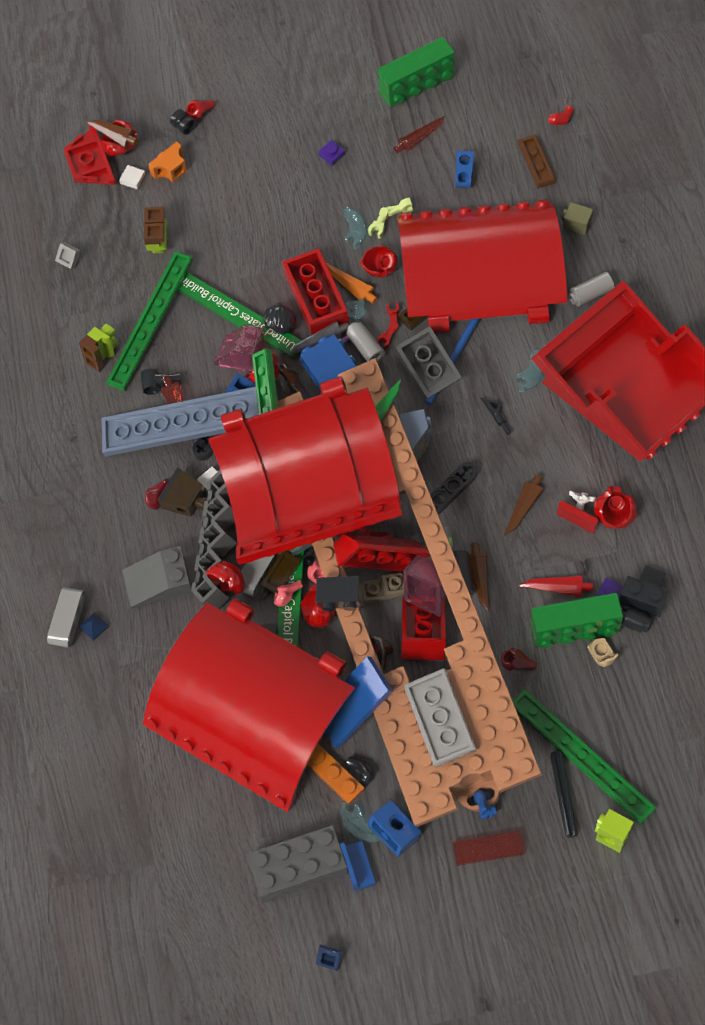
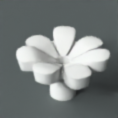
M569 491V495L577 501L576 507L582 511L584 510L585 503L594 502L596 497L588 496L584 492L580 495L579 493Z

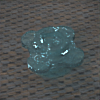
M358 299L357 301L348 300L345 303L348 308L349 318L358 319L366 315V310L364 309L365 301L363 299Z

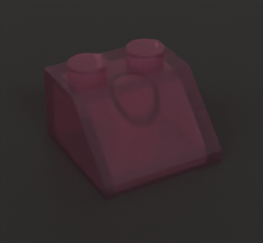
M244 324L227 334L216 356L214 365L252 372V354L263 349L264 328Z
M417 555L404 569V600L440 617L442 615L441 580L433 561Z

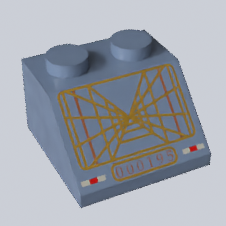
M424 409L399 414L417 462L428 448L429 438H432L430 417L425 416Z

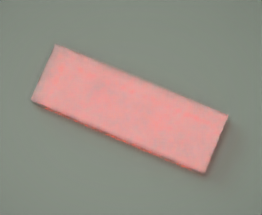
M519 831L453 842L457 866L524 854Z

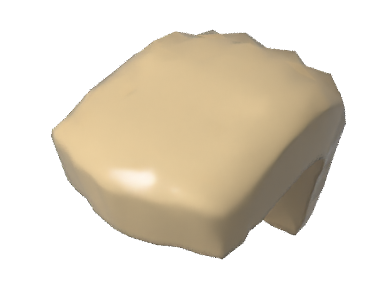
M605 638L594 639L587 646L596 663L602 667L613 664L618 658V654L612 651Z

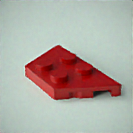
M90 125L89 130L84 135H78L72 143L63 148L74 181L77 183L115 185L116 182L96 128Z

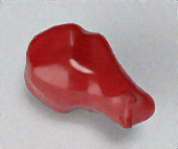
M194 99L188 103L185 111L188 116L199 119L206 110L214 108L215 102L213 100L201 101Z

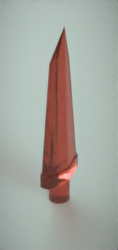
M445 116L398 139V144L393 147L394 151L398 154L404 149L411 150L442 124Z
M169 375L164 376L162 380L165 388L160 391L167 403L173 404L184 401L179 382L172 383Z

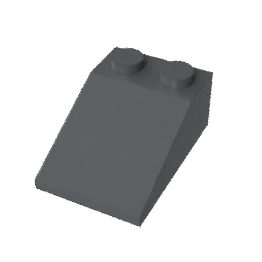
M430 326L395 347V353L427 399L462 378Z
M181 546L159 551L122 570L131 609L193 593Z

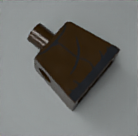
M177 468L158 497L160 508L190 517L197 508L203 511L204 502L207 499L204 498V486L183 470Z

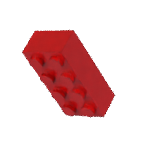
M319 248L282 261L285 278L311 335L335 321L338 322V325L346 322L349 323L348 310Z

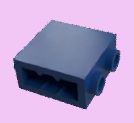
M334 334L330 337L328 335L324 336L318 341L319 344L314 347L308 346L302 350L299 361L319 390L321 382L337 378L338 374L357 365L354 357L351 354L348 355L345 351L344 342L340 338L337 339Z

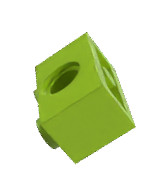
M609 809L606 815L601 814L594 831L597 833L596 841L620 853L631 833L634 822Z

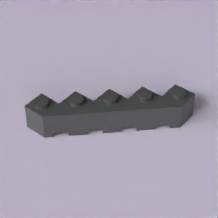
M221 470L207 483L208 498L204 502L203 528L200 529L198 542L200 544L199 555H196L194 569L196 577L195 582H192L191 591L202 604L205 605L208 602L218 609L229 597L221 590L219 584L216 585L207 576L206 570H209L213 564L216 565L217 562L225 561L223 557L237 544L227 532L235 523Z

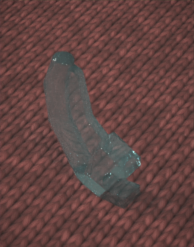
M345 207L344 217L350 224L345 239L347 243L355 240L352 243V248L357 249L362 245L367 235L365 222L356 210Z
M537 348L533 349L530 353V366L516 376L517 382L523 381L525 383L518 386L519 392L529 391L536 387L541 380L543 372L531 359L539 351Z
M342 802L341 819L344 828L358 839L371 843L382 841L366 824L358 805L355 804L354 810L348 812L346 810L347 803Z

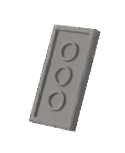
M445 668L403 685L435 768L477 751Z

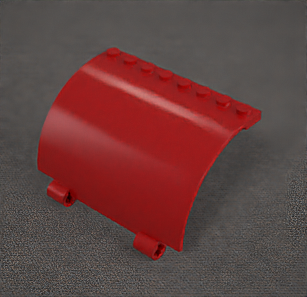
M542 199L537 200V203L531 204L528 201H521L517 205L501 203L498 204V207L481 205L478 209L461 207L457 211L441 209L440 212L436 213L426 210L421 211L420 214L413 215L412 212H405L401 216H397L408 317L428 316V327L430 326L435 334L449 332V321L527 314L529 325L549 323L547 304L567 303L562 240L557 214L552 202Z
M340 376L321 382L323 394L247 419L242 408L221 415V421L226 433L211 437L208 441L219 464L232 506L238 542L236 546V559L239 565L251 563L264 557H271L280 552L290 551L306 544H313L322 539L332 538L345 532H352L358 528L374 525L402 515L401 499L394 465L383 427L368 387L347 393L344 379Z
M236 598L231 601L226 612L207 602L186 626L164 661L147 702L143 725L181 747L184 751L199 758L204 763L219 770L222 774L237 781L240 785L247 787L277 807L289 812L295 801L299 781L313 751L336 713L355 689L339 679L346 668L347 662L328 651L324 653L320 660L251 621L255 609Z

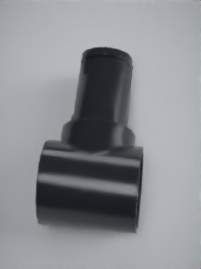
M156 369L143 370L141 372L143 393L154 395L159 393L163 386L181 385L180 372L162 374V372L159 373Z

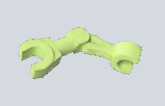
M410 198L403 199L399 205L381 208L377 221H374L368 228L369 236H372L373 232L377 230L378 238L381 239L384 235V222L389 216L401 211L403 213L412 212L413 208Z

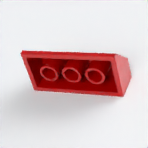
M344 533L333 543L338 567L410 572L430 555L428 547L416 540H409L404 537L389 538L388 536L375 537L369 534L353 535V533Z

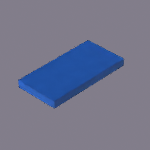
M366 657L344 681L355 689L325 730L334 748H340L393 691L372 657Z

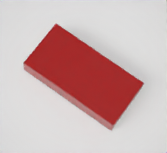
M561 500L557 508L558 516L594 534L598 526V518Z

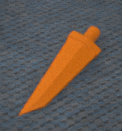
M326 263L331 276L360 303H363L366 299L372 304L376 303L378 298L372 294L374 287Z

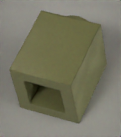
M570 203L569 208L564 209L561 220L564 221L563 229L586 235L592 221L593 209Z

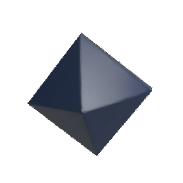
M95 612L79 625V628L93 641L109 627Z
M320 945L316 965L338 971L342 951Z

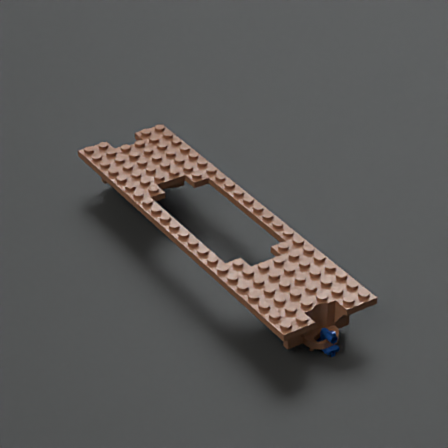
M376 358L338 374V377L342 376L344 379L347 393L368 387L375 406L389 391ZM298 392L278 401V408L303 401V395L301 392ZM393 402L381 420V424L394 465L400 495L406 493L464 639L444 649L451 667L446 672L477 751L435 768L403 686L410 683L406 669L402 666L384 674L360 608H356L354 611L336 608L356 666L366 657H372L393 690L373 713L414 825L418 827L457 811L456 797L465 808L479 812L481 819L493 817L492 815L497 814L495 804L503 791L542 776V773ZM333 537L316 541L312 545L324 577L347 576L345 567H338L333 546L335 540ZM488 789L495 791L493 798H491L490 793L487 791ZM471 796L474 797L476 806L469 805Z

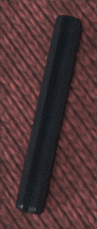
M561 751L551 752L550 758L565 837L573 838L577 836L578 832L563 755Z

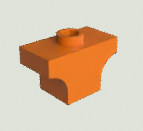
M177 141L148 164L151 176L155 179L166 177L175 182L187 172L182 146Z

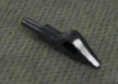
M480 398L494 417L498 426H501L507 435L511 434L510 429L505 424L506 420L500 414L501 405L498 402Z

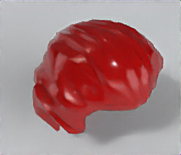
M380 245L369 248L359 264L371 276L384 278L386 275L394 272L398 264V257L388 246Z
M226 561L217 562L216 565L213 564L209 570H206V574L216 585L221 584L222 591H233L236 595L244 591V576L241 570L234 564Z

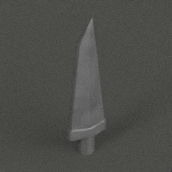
M337 321L333 322L331 325L295 344L287 355L301 352L308 346H316L319 344L318 341L326 335L330 337L334 334L337 339H342L341 333L347 331L348 323L338 325Z

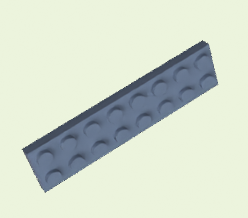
M256 387L103 417L102 453L106 457L226 433L221 421L222 414L242 408L246 419L259 415Z

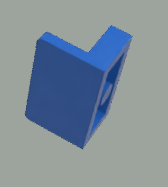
M359 841L345 846L344 842L340 843L354 892L375 886L376 882L363 842Z

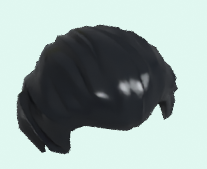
M278 302L266 309L263 321L267 329H273L277 334L284 335L295 329L296 316H294L290 308Z

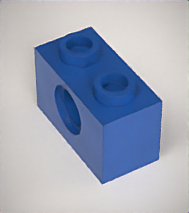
M391 800L373 813L368 823V826L397 857L413 846L421 834L419 827H416L414 822L406 817L402 808L395 805ZM392 825H396L400 829H394Z

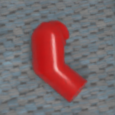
M566 106L563 113L551 114L548 117L549 123L551 125H566L574 113V108Z

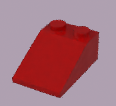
M402 597L401 659L445 660V598Z

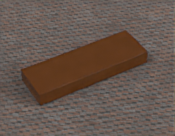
M533 135L519 139L518 146L537 189L555 184V176L537 136Z

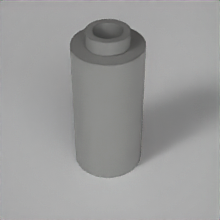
M604 272L571 288L568 296L571 303L579 307L610 292L614 288V283L611 276Z
M354 322L348 326L346 335L365 360L368 362L376 358L377 362H379L384 357L385 351L362 322Z

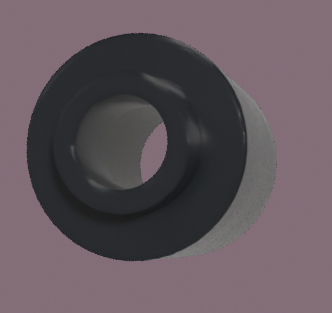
M628 606L627 609L623 608L621 626L639 633L641 631L647 633L652 616L632 606Z

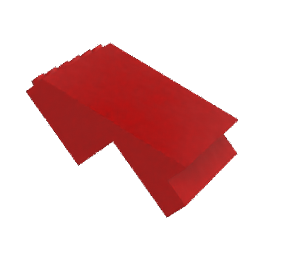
M624 280L531 358L547 377L542 381L545 386L638 461H642L645 458L650 460L658 453L656 448L660 445L664 447L672 441L671 435L675 432L677 434L682 432L687 427L685 423L689 419L693 422L702 414L700 410L705 406V346L686 324L671 335Z

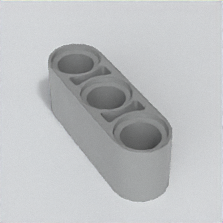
M280 553L245 564L241 571L245 580L243 593L251 597H255L262 587V581Z
M69 587L61 589L47 636L48 644L66 648L71 647L85 602L84 590Z

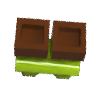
M145 207L144 242L147 251H152L153 253H164L167 247V219L165 218L164 207Z
M105 324L100 330L94 327L79 342L84 362L99 373L105 367L103 360L106 357H114L113 349L118 345V340L114 337L115 329L108 324Z

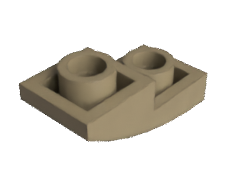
M402 573L382 575L380 579L364 581V604L388 600L407 593Z

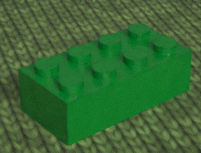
M441 37L378 68L379 93L391 108L411 97L417 96L427 89L435 87L443 81L451 79L454 76V51L444 37Z
M613 593L531 608L530 628L535 648L541 647L545 649L558 643L567 645L575 640L583 639L584 641H589L597 636L611 637L620 632L623 619L618 595Z

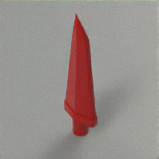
M580 575L534 578L519 585L521 587L582 597V591H593V583L582 582L583 576Z

